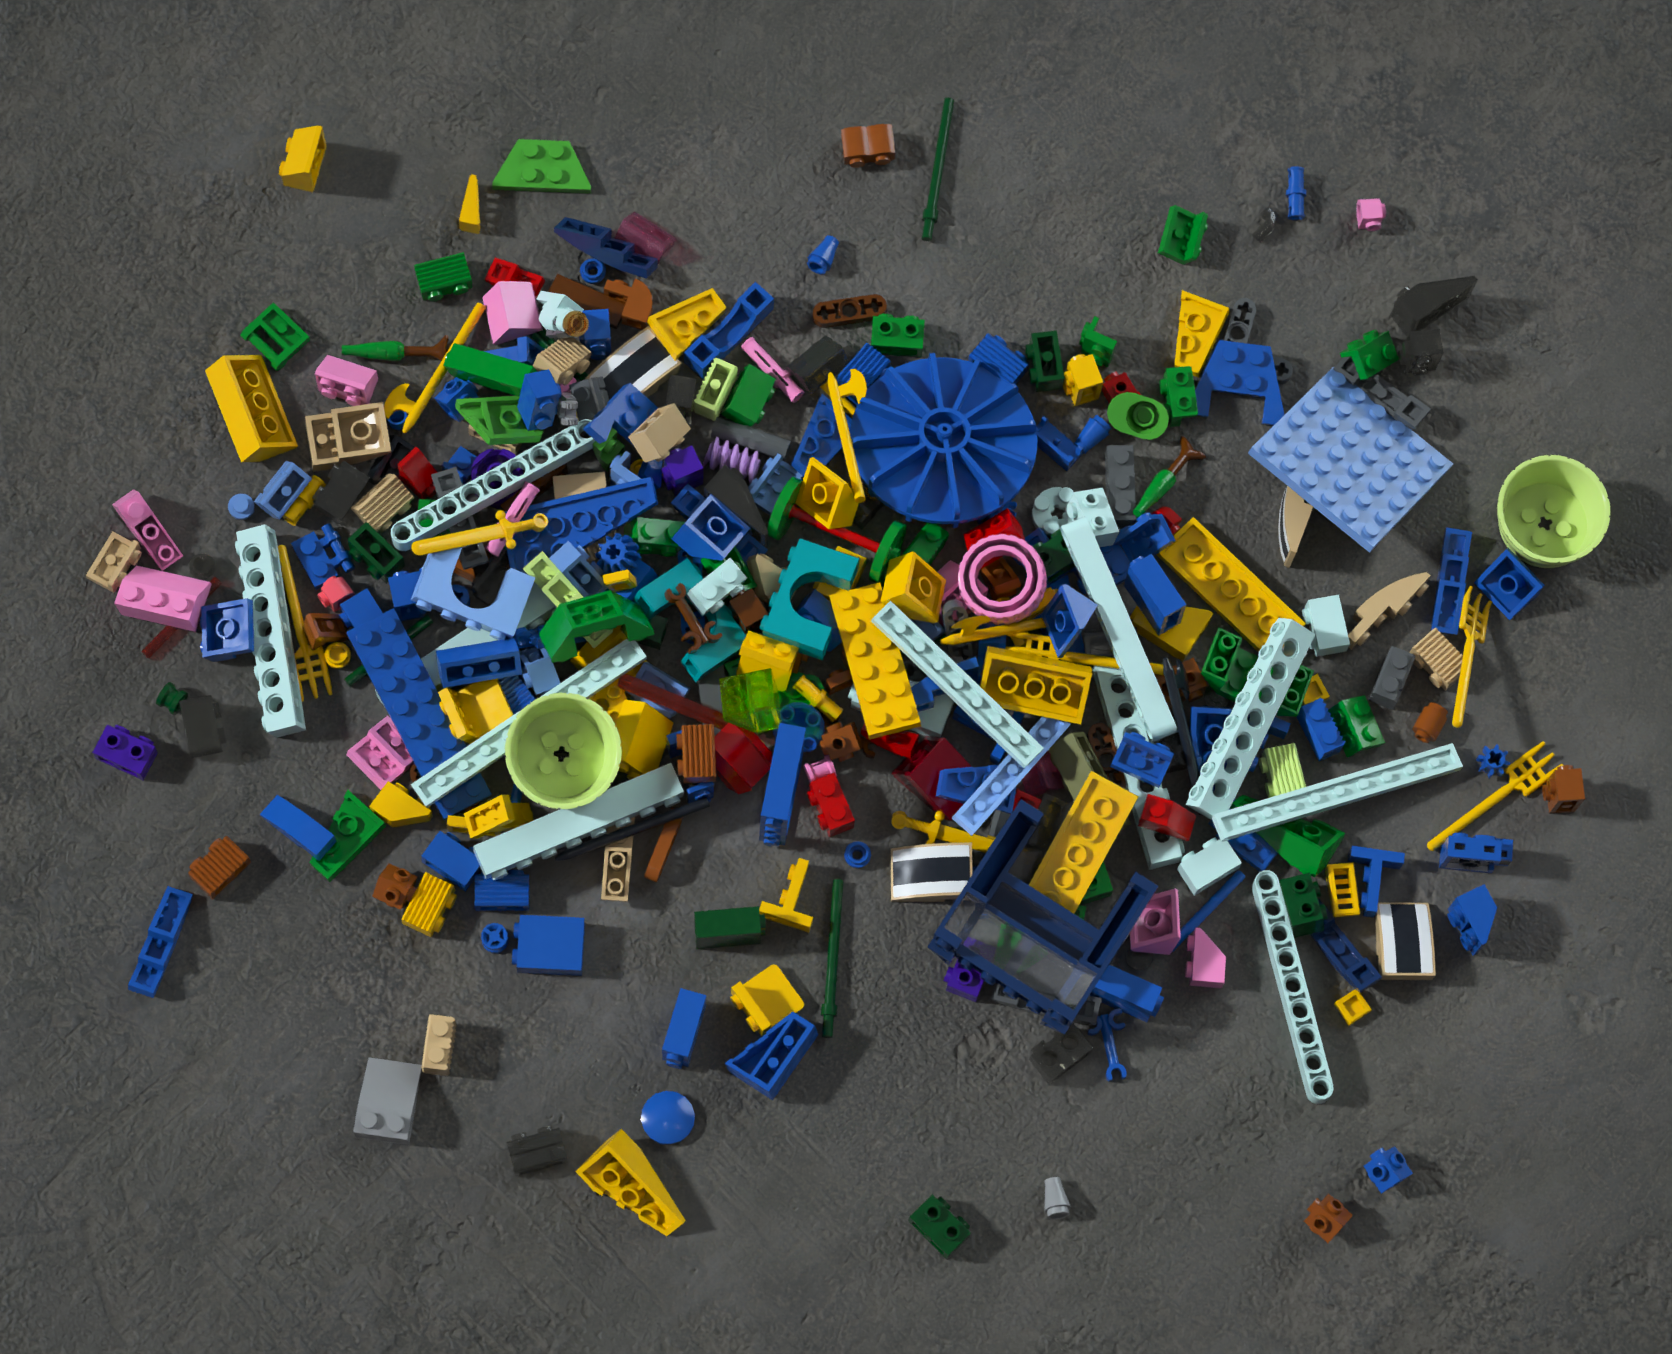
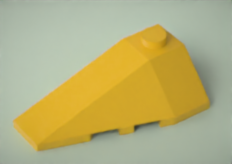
M622 1129L605 1141L575 1171L594 1192L601 1196L606 1194L617 1201L616 1205L622 1209L627 1207L638 1214L639 1220L665 1236L671 1234L686 1221L640 1147Z

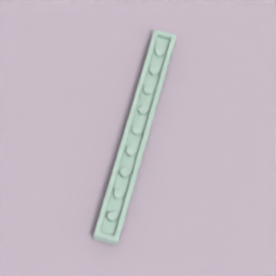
M625 639L541 697L554 693H573L588 699L645 661L647 656L635 640L629 642L628 639ZM519 712L411 784L426 808L505 756L507 734Z
M1453 743L1220 812L1214 814L1212 820L1221 842L1460 771L1463 765Z

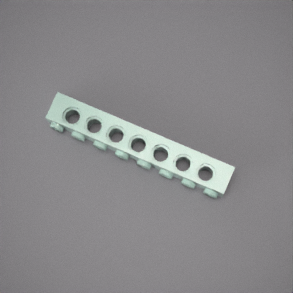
M264 524L236 532L237 541L235 542V549L241 561L239 574L244 581L245 587L243 599L253 600L254 652L252 653L256 659L254 673L260 686L258 699L263 706L264 712L262 725L267 733L277 738L305 731L306 726L276 533L274 529ZM260 552L259 559L254 562V556ZM264 576V582L258 586L259 579ZM268 601L267 608L261 611L262 605ZM272 626L271 633L265 637L267 628ZM275 651V658L269 662L270 654ZM279 676V683L273 687L274 679ZM283 701V708L277 712L278 704Z
M1278 618L1272 625L1270 635L1265 645L1260 649L1259 657L1254 667L1247 675V682L1243 690L1237 695L1236 704L1231 714L1225 719L1224 728L1219 738L1214 742L1212 752L1207 762L1202 766L1201 774L1195 786L1189 792V799L1186 805L1208 819L1212 820L1214 814L1229 810L1315 636L1313 632L1293 619ZM1225 761H1227L1226 769H1224ZM1215 784V791H1214V793H1213L1212 788H1213V785Z
M1094 666L1092 674L1107 726L1112 732L1116 749L1118 750L1125 732L1141 734L1146 738L1145 741L1154 744V742L1148 739L1146 729L1120 669ZM1113 684H1120L1124 687L1125 691L1123 693H1116L1112 690L1111 686ZM1126 708L1130 710L1132 716L1123 718L1119 715L1118 710ZM1124 773L1126 790L1139 796L1132 808L1149 870L1179 863L1182 854L1185 853L1182 839L1166 835L1168 841L1161 843L1154 837V834L1157 833L1156 831L1138 826L1147 795L1151 794L1170 800L1167 788H1162V784L1159 788L1152 785L1153 791L1146 793L1140 788V784L1144 783V781Z

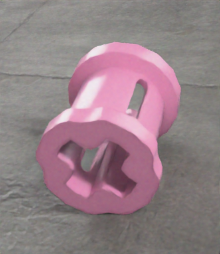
M829 755L810 765L808 763L803 765L809 782L834 772L837 777Z

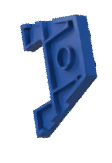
M1219 340L1195 389L1198 408L1197 416L1208 417L1211 391L1264 397L1262 424L1274 426L1284 416V410L1271 346Z
M629 383L624 385L607 402L606 407L594 416L595 418L584 426L583 430L600 444L607 440L611 428H614L632 444L628 436L653 414L658 407L635 386ZM656 460L643 461L637 475L641 479L652 477L655 490L661 487L663 460L659 462Z

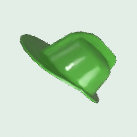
M1125 392L1114 397L1108 405L1107 416L1109 422L1120 432L1150 440L1158 438L1168 427L1169 416L1167 410L1162 403L1155 399L1136 393Z

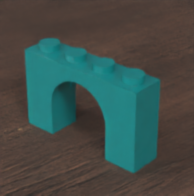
M799 538L797 546H792L787 559V561H790L789 566L781 571L778 580L781 586L779 591H774L771 596L769 607L772 608L769 616H763L760 630H763V635L799 647V653L823 661L832 638V627L800 616L791 605V597L800 586L809 582H823L847 591L851 590L859 570V558Z
M687 558L641 588L633 600L641 606L647 619L650 620L673 605V603H670L665 598L664 593L667 589L670 588L672 593L678 596L679 592L676 587L679 583H682L686 588L687 595L690 589L703 580L701 571ZM685 595L684 598L686 599L687 603L692 604ZM723 605L713 614L710 611L705 614L709 622L715 621L716 623L710 629V633L712 635L722 633L719 641L716 643L707 642L700 646L693 654L687 652L680 661L695 682H698L738 655L747 635L733 619V614L726 605Z

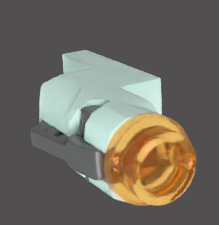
M546 291L539 293L536 300L543 305L539 321L547 330V337L577 338L587 331L589 321L586 315L582 313L584 309L568 296Z

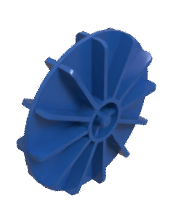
M929 353V358L908 362L896 368L891 366L887 368L885 374L868 388L866 396L862 397L859 401L861 403L855 409L850 428V436L860 478L868 488L870 496L876 497L894 511L905 515L908 522L916 519L936 524H952V528H958L959 523L977 520L992 513H1000L1002 507L1008 504L1028 481L1037 454L1036 422L1025 400L1019 394L1018 386L1015 383L1009 384L981 366V360L975 359L973 363L956 358H936L935 353Z

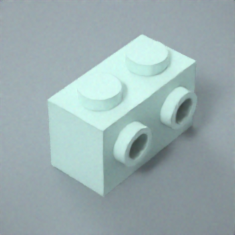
M1103 487L1074 492L1067 504L1069 518L1074 521L1085 516L1099 547L1113 545L1119 534V529Z
M729 558L690 589L686 597L702 616L709 611L713 614L724 605L722 600L729 595L732 598L745 588L742 584L747 577L733 560Z
M1339 595L1308 600L1305 609H1302L1303 621L1309 624L1310 631L1315 634L1310 644V649H1314L1316 657L1346 652L1350 642Z
M1214 837L1202 845L1203 850L1196 854L1194 851H1191L1180 859L1181 863L1177 870L1194 896L1238 870L1242 862L1228 841L1221 842L1220 839L1217 840Z

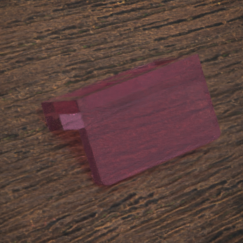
M635 211L623 219L614 239L634 243V253L657 258L658 264L663 254L672 248L676 241L675 237Z
M1049 750L1022 779L1026 793L1035 797L1049 790L1065 788L1058 768L1050 760L1051 754Z

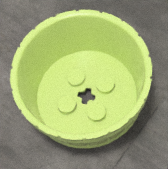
M1544 455L1521 463L1505 479L1497 503L1498 525L1505 545L1523 562L1540 568L1561 567L1585 557L1601 542L1609 526L1610 502L1607 498L1606 489L1593 471L1571 458L1568 459L1560 455ZM1541 517H1545L1546 520L1551 519L1550 530L1546 531L1544 527L1539 528L1538 524L1541 522Z
M554 693L537 698L518 713L507 734L505 759L512 780L523 794L536 803L549 808L572 809L589 804L609 788L610 783L614 781L619 770L622 746L620 747V735L617 727L614 726V721L606 711L602 710L603 708L600 705L578 694ZM560 746L565 747L564 750L569 752V757H565L563 762H559L558 757L553 754L554 751L559 750Z

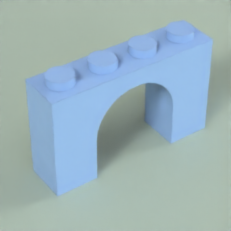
M458 547L427 555L411 597V601L416 602L418 608L425 611H431V609L441 612V617L450 621L458 619L466 622L465 626L475 631H480V629L490 632L492 638L497 640H505V638L508 639L514 636L535 577L510 568L505 572L494 602L486 608H470L457 599L451 585L452 574L462 548Z

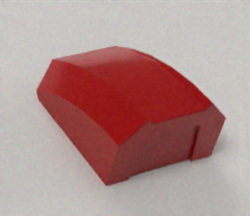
M739 716L730 720L714 737L716 774L727 788L737 794L751 791L752 787L770 770L773 757L771 751Z

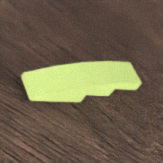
M543 551L523 567V570L528 575L535 577L534 582L556 607L559 604L583 598L581 593ZM613 629L597 631L584 638L595 648L613 632Z

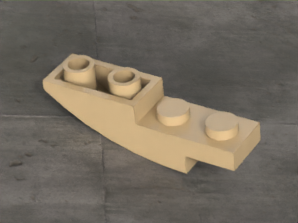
M1425 572L1400 579L1366 600L1353 616L1358 625L1348 634L1349 648L1352 650L1356 644L1362 646L1371 635L1368 631L1374 625L1378 628L1388 616L1392 619L1398 614L1403 616L1413 605L1410 603L1415 595L1420 598L1429 588V585L1426 583L1431 575Z
M635 817L631 818V823L621 828L634 824ZM616 825L607 828V834L621 828H616ZM634 835L605 846L601 900L628 902Z

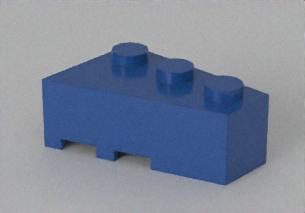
M792 1012L766 1031V1034L755 1043L745 1047V1050L734 1059L728 1060L725 1065L729 1073L773 1100L817 1038L818 1032L815 1025Z

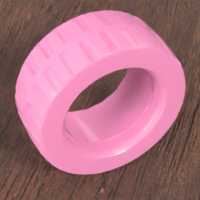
M999 534L982 538L970 547L968 552L964 554L962 562H960L958 586L962 599L976 616H988L991 619L989 622L993 624L1008 625L1020 622L1022 619L1029 617L1033 611H1036L1039 603L1044 598V592L1047 587L1044 563L1031 545L1014 535ZM1002 555L1014 557L1022 562L1026 568L1027 579L1025 587L1019 595L1011 600L1002 602L989 600L978 590L977 578L979 570L985 562L993 557Z

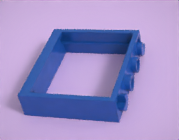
M779 723L760 818L759 841H764L763 844L769 847L771 845L785 846L804 754L806 728Z

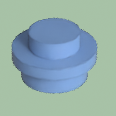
M236 494L229 500V513L236 519H247L254 512V502L246 494Z

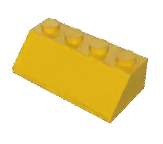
M223 355L205 370L241 462H261L298 447L262 355Z
M988 646L980 687L1003 709L1081 724L1092 677V668Z

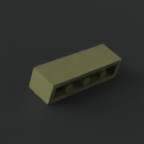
M1072 732L1049 748L1050 760L1058 768L1062 776V783L1066 790L1071 793L1074 801L1091 771L1108 779L1084 732ZM1128 817L1120 831L1131 825Z

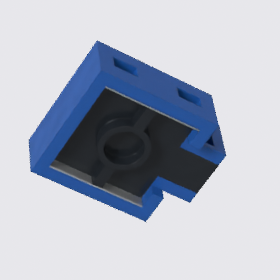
M1453 833L1452 836L1447 837L1440 848L1439 868L1492 873L1494 865L1508 866L1511 863L1513 840L1500 839L1489 835H1475L1470 838L1465 833Z

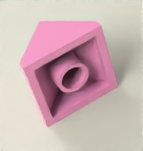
M498 281L482 297L494 345L543 330L542 324L539 321L540 315L531 282Z
M1176 888L1154 894L1130 932L1131 950L1133 952L1170 955L1181 939L1179 898Z

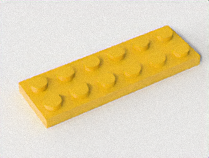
M1194 517L1174 535L1176 540L1174 543L1156 554L1258 652L1265 645L1270 635V629L1278 618L1293 619L1303 627L1306 625L1297 614Z
M880 582L829 595L869 740L921 727V721L900 649L871 622L872 618L885 606L881 603L883 590Z
M1091 771L1029 886L1075 914L1139 796Z

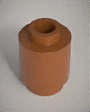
M1430 702L1428 706L1423 708L1412 728L1415 732L1414 736L1424 743L1436 741L1447 721L1448 711L1441 705Z

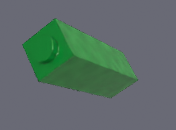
M456 343L453 344L451 350L446 354L443 365L452 377H458L465 381L470 380L472 383L520 396L524 375L537 372L531 365Z

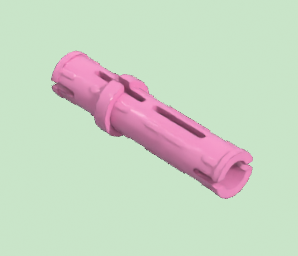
M750 337L742 344L741 349L748 354L763 372L776 379L773 386L780 388L792 403L797 402L804 395L803 389L791 379V374L787 370H783L753 337ZM757 354H759L770 365V367H768ZM775 373H777L788 384V386H786Z
M525 481L524 486L507 511L505 518L511 523L520 522L540 490ZM505 538L491 540L484 549L499 557V554L506 545Z

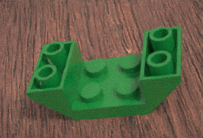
M609 590L559 604L539 632V637L551 662L554 663L564 662L578 656L574 638L579 636L586 637L594 632L611 630L620 625L630 642L633 640L640 641L654 635V630L640 605Z
M1218 628L1201 674L1216 694L1235 702L1237 695L1243 690L1247 682L1249 671L1254 667L1259 656L1239 648L1242 641L1241 637ZM1300 665L1275 716L1297 717L1314 670Z

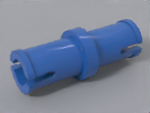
M1299 166L1288 168L1286 197L1289 198L1288 219L1302 220V218H1305L1304 197H1306V190L1304 189V168Z

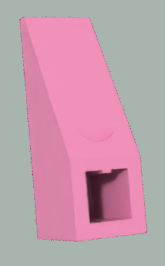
M133 489L112 504L161 571L183 557V554L138 491Z

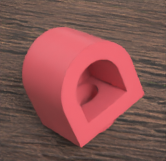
M332 576L323 583L321 592L317 596L324 607L330 606L333 612L341 609L340 604L355 596V593L342 576Z

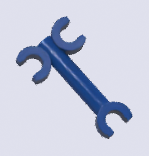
M1114 1009L1109 1015L1098 1016L1096 1028L1087 1031V1034L1091 1036L1098 1034L1100 1030L1102 1032L1109 1064L1105 1074L1108 1082L1112 1081L1111 1072L1113 1070H1118L1121 1073L1122 1079H1125L1127 1074L1125 1067L1119 1064L1112 1029L1119 1031L1125 1028V1023L1117 1024L1113 1021L1114 1016L1122 1014V1009Z

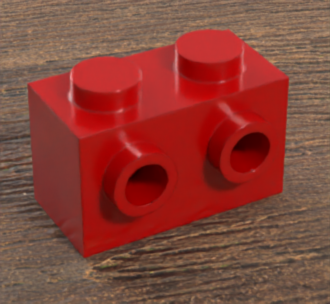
M1007 508L964 534L967 551L978 540L987 538L990 535H1014L1019 539L1025 540L1022 526ZM1004 555L991 558L990 560L984 563L982 568L998 560Z
M835 772L811 781L807 796L812 807H817L820 814L817 816L819 825L822 830L827 831L829 838L854 828L855 819Z

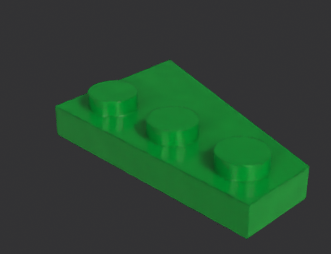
M347 790L344 796V801L339 811L337 810L332 818L333 822L328 830L335 836L337 842L320 861L313 856L310 860L311 866L329 882L386 827L385 822L349 790Z

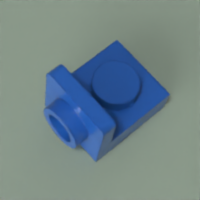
M460 446L448 463L444 461L441 465L442 471L456 467L462 485H465L471 478L472 465L477 456Z

